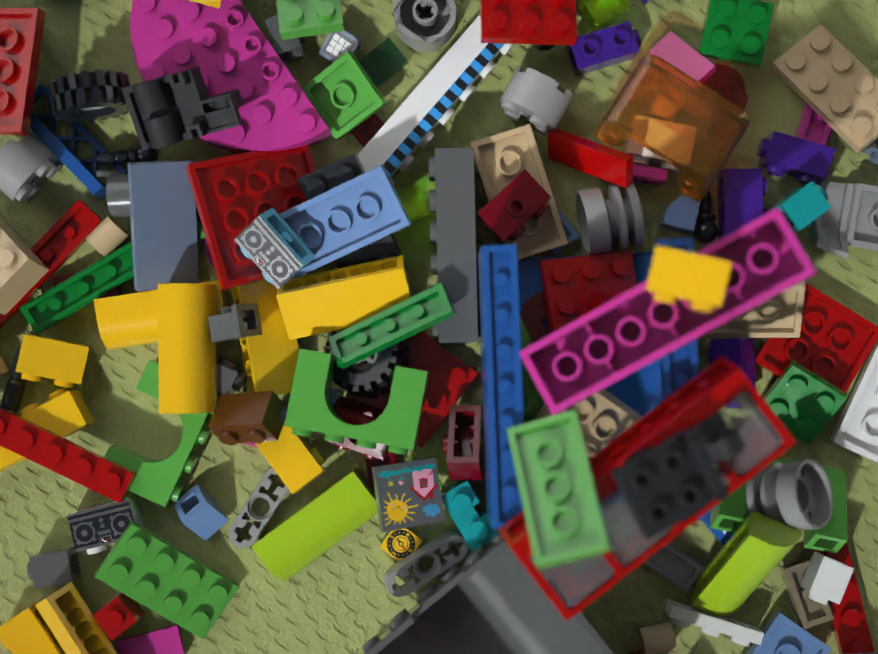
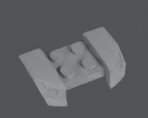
M827 180L819 182L818 185L826 191L829 197L827 201L832 207L812 222L814 244L825 251L848 259L849 255L848 246L878 252V186L862 183L844 184Z

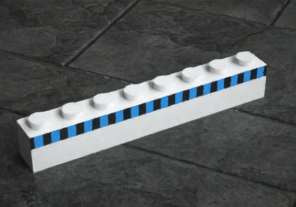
M479 15L358 154L365 172L383 164L390 179L398 169L403 173L414 161L415 158L412 156L414 151L419 146L424 149L434 138L435 134L432 133L434 128L439 123L444 126L456 111L452 109L459 100L465 102L476 89L473 83L480 76L485 79L496 66L493 60L500 52L505 56L515 44L480 43Z

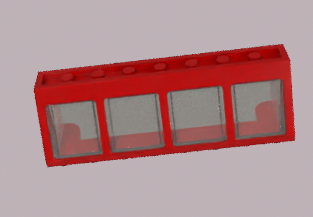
M723 355L589 458L611 552L539 570L535 565L524 510L498 529L509 548L566 621L582 612L591 602L604 592L610 590L618 581L638 568L650 556L669 544L682 531L696 523L700 517L722 502L720 500H709L710 505L653 538L645 539L610 472L624 464L623 461L627 457L644 448L659 445L664 442L663 439L675 437L674 433L684 431L714 413L721 412L728 427L738 430L746 446L741 452L724 460L714 462L727 491L731 494L796 443L793 436L743 371Z

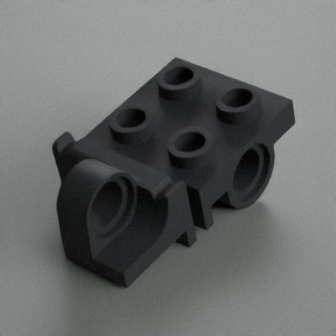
M199 66L121 89L143 151L152 148L159 149L186 139L190 140L198 136L201 137L243 124L238 110L239 107L244 105L239 89L209 97Z
M721 412L714 413L684 431L674 433L675 437H667L659 445L644 448L630 455L623 461L624 464L610 471L643 538H653L710 505L709 500L723 501L730 496L714 462L729 458L741 452L746 446L738 430L728 427Z

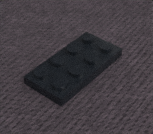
M356 152L301 176L297 180L306 200H309L365 173V170ZM392 233L336 259L335 262L338 268L403 254ZM404 259L406 270H408V265Z

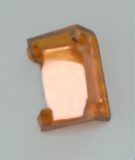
M649 54L640 59L592 135L605 144L616 147L623 145L628 138L633 139L683 171L677 181L678 187L686 196L699 203L707 194L740 142L750 121L747 113L661 57Z

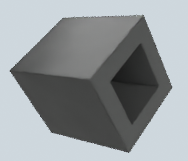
M74 546L43 551L29 557L30 562L27 565V573L29 579L33 580L34 588L70 583L81 577L78 553L75 551Z

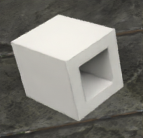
M814 551L800 586L809 591L808 598L827 605L828 600L840 605L854 568Z

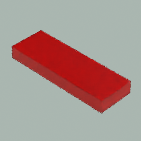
M557 128L555 131L550 130L548 132V156L550 160L624 188L633 183L632 155Z

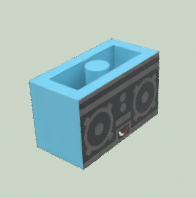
M274 208L259 215L234 239L240 246L242 253L259 267L264 278L274 284L277 289L289 282L316 257Z

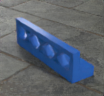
M40 84L35 89L33 104L43 95L50 101L49 91L43 84ZM51 103L50 115H40L32 109L30 129L93 195L103 199L106 196V184L100 178L95 177V172L98 170V164L108 163L99 162L96 157L99 153H105L107 150L79 122L74 123V121H70L71 137H59L56 134V118H53ZM44 120H50V126ZM77 130H78L84 137H77ZM65 142H71V148ZM77 142H90L92 144L93 159H80L77 156ZM114 162L111 164L118 173H128L119 163ZM86 164H92V170Z

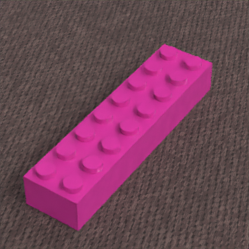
M777 207L695 253L732 262L722 308L713 307L712 313L691 309V301L676 298L675 305L653 300L654 293L646 290L647 280L521 350L519 354L552 415L561 413L813 276L816 271L779 208Z

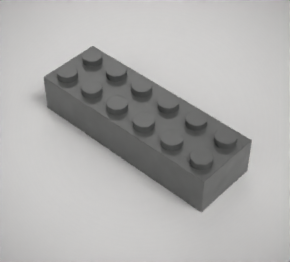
M435 148V157H429V182L435 181L436 188L429 189L430 213L436 212V221H430V244H437V253H431V275H437L438 284L443 283L446 286L457 315L432 326V337H439V344L477 343L474 148Z

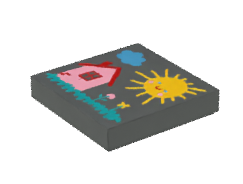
M436 457L372 467L381 532L445 521Z

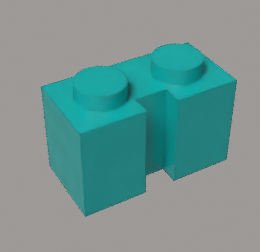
M811 181L791 191L770 207L767 213L778 207L790 229L795 233L805 228L832 206L827 201L829 197L826 191L820 185H815Z
M460 480L441 492L443 504L472 552L487 544L499 534L497 529H492L487 511L484 509L478 513L475 505L480 503L468 480Z

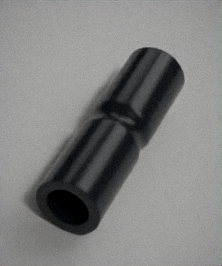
M21 347L16 349L9 372L10 378L6 382L0 402L1 408L11 412H18L26 387V380L21 378L22 373L15 372Z

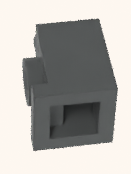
M278 15L265 19L274 47L282 62L294 63L302 60L305 54L301 44L307 43L305 37L282 40Z
M258 303L236 304L220 308L221 314L208 317L212 342L262 335Z
M220 356L219 361L216 360L217 391L223 394H233L234 391L239 392L246 380V375L236 369L237 363Z

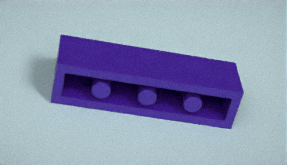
M762 168L723 169L717 173L718 240L767 214V209L763 208V196L767 192V179L762 175Z

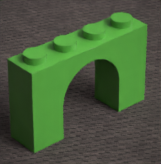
M299 348L284 425L293 427L292 434L312 437V433L315 431L325 433L324 440L344 443V437L357 439L356 446L375 449L376 443L389 445L388 452L407 455L408 449H417L430 379L428 371L395 366L390 398L384 412L370 423L351 425L343 421L335 413L330 401V388L336 362L334 355Z
M149 360L136 389L159 399L158 360ZM217 391V401H218L219 395H222V393H220V392H218V391ZM213 412L179 414L183 425L182 440L178 449L167 459L152 460L119 445L110 446L105 454V458L137 473L129 489L130 492L163 507H167L173 501L178 502L185 489V485L182 484L186 472L190 474L197 463L198 456L194 454L199 443L204 445L211 432L208 424Z
M776 458L769 465H772L774 463L785 464L789 461H795L797 459L786 460L782 458ZM822 466L829 477L833 491L832 516L828 524L823 528L804 530V547L836 554L848 541L846 472L835 470L830 466ZM747 482L711 509L710 528L735 533L750 515L746 499Z

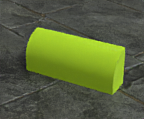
M356 467L256 541L251 547L269 571L279 580L286 582L377 515L376 495Z
M752 511L696 580L691 606L714 616L724 617L735 613L800 540L802 532Z

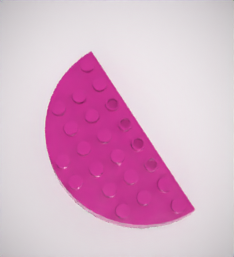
M133 0L130 17L131 42L135 61L144 82L199 66L209 97L239 89L244 105L239 107L238 110L243 124L196 138L220 150L240 154L250 151L287 150L308 144L311 147L331 136V132L240 0H222L220 8L188 0Z

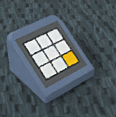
M346 30L329 33L319 54L331 63H334L347 51H352L356 55L362 47L361 41Z

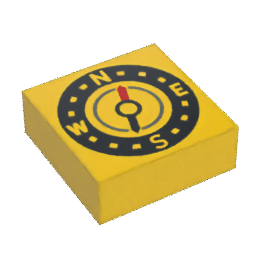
M409 528L389 532L379 548L399 562L415 552L423 538Z

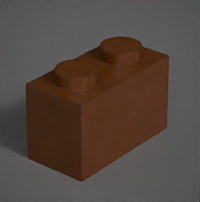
M273 390L219 395L208 427L222 443L227 445H236L237 443L261 444L268 441H278L288 407Z

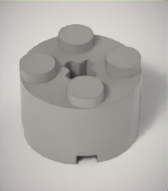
M395 0V28L401 40L409 47L419 51L433 52L445 45L452 37L457 18L455 0ZM427 12L431 13V18H420V13L422 15H426Z
M518 66L500 102L501 107L505 109L504 114L518 122L523 118L533 123L532 129L547 136L550 130L555 131L573 98V94L568 89H566L564 94L557 89L560 83L551 77L528 67L524 73L522 66Z
M29 131V136L20 135L23 138L17 143L10 139L0 149V190L13 202H21L24 199L28 202L33 200L41 191L38 184L45 177L48 179L52 178L62 166L57 162L58 157Z

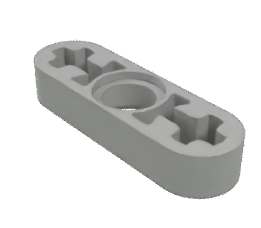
M270 468L264 474L230 527L229 538L236 547H250L258 539L289 490L286 485H279L273 492L274 495L279 496L277 500L270 493L261 491L263 486L268 490L273 484L274 480L270 476L271 474L277 475L273 468ZM256 498H265L269 502L270 510L267 514L258 515L254 512L253 502ZM245 513H247L251 519L261 522V525L259 527L255 522L249 530L252 538L246 537L244 540H240L238 538L240 532L236 529L237 527L243 528L250 519L244 517Z
M453 530L446 531L389 567L384 574V584L393 596H406L461 561L468 552V544L459 532ZM452 540L456 543L457 548L454 552L449 550L448 545ZM436 549H438L441 555L443 556L444 559L442 561L435 553ZM422 557H433L434 564L429 570L421 571L418 569V562ZM408 567H412L417 577L413 578ZM397 575L403 578L404 584L401 586L395 583L394 577Z

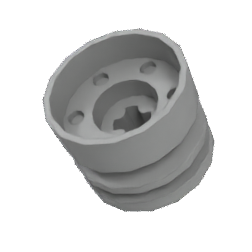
M633 183L627 188L620 186V191L616 184H610L606 200L598 187L577 190L576 210L583 245L588 255L609 252L611 250V237H615L620 249H626L629 241L633 247L643 245L644 213Z
M803 459L789 461L785 464H768L752 479L747 481L746 499L750 514L752 511L758 512L796 530L821 529L828 524L832 516L833 491L824 468L816 460Z

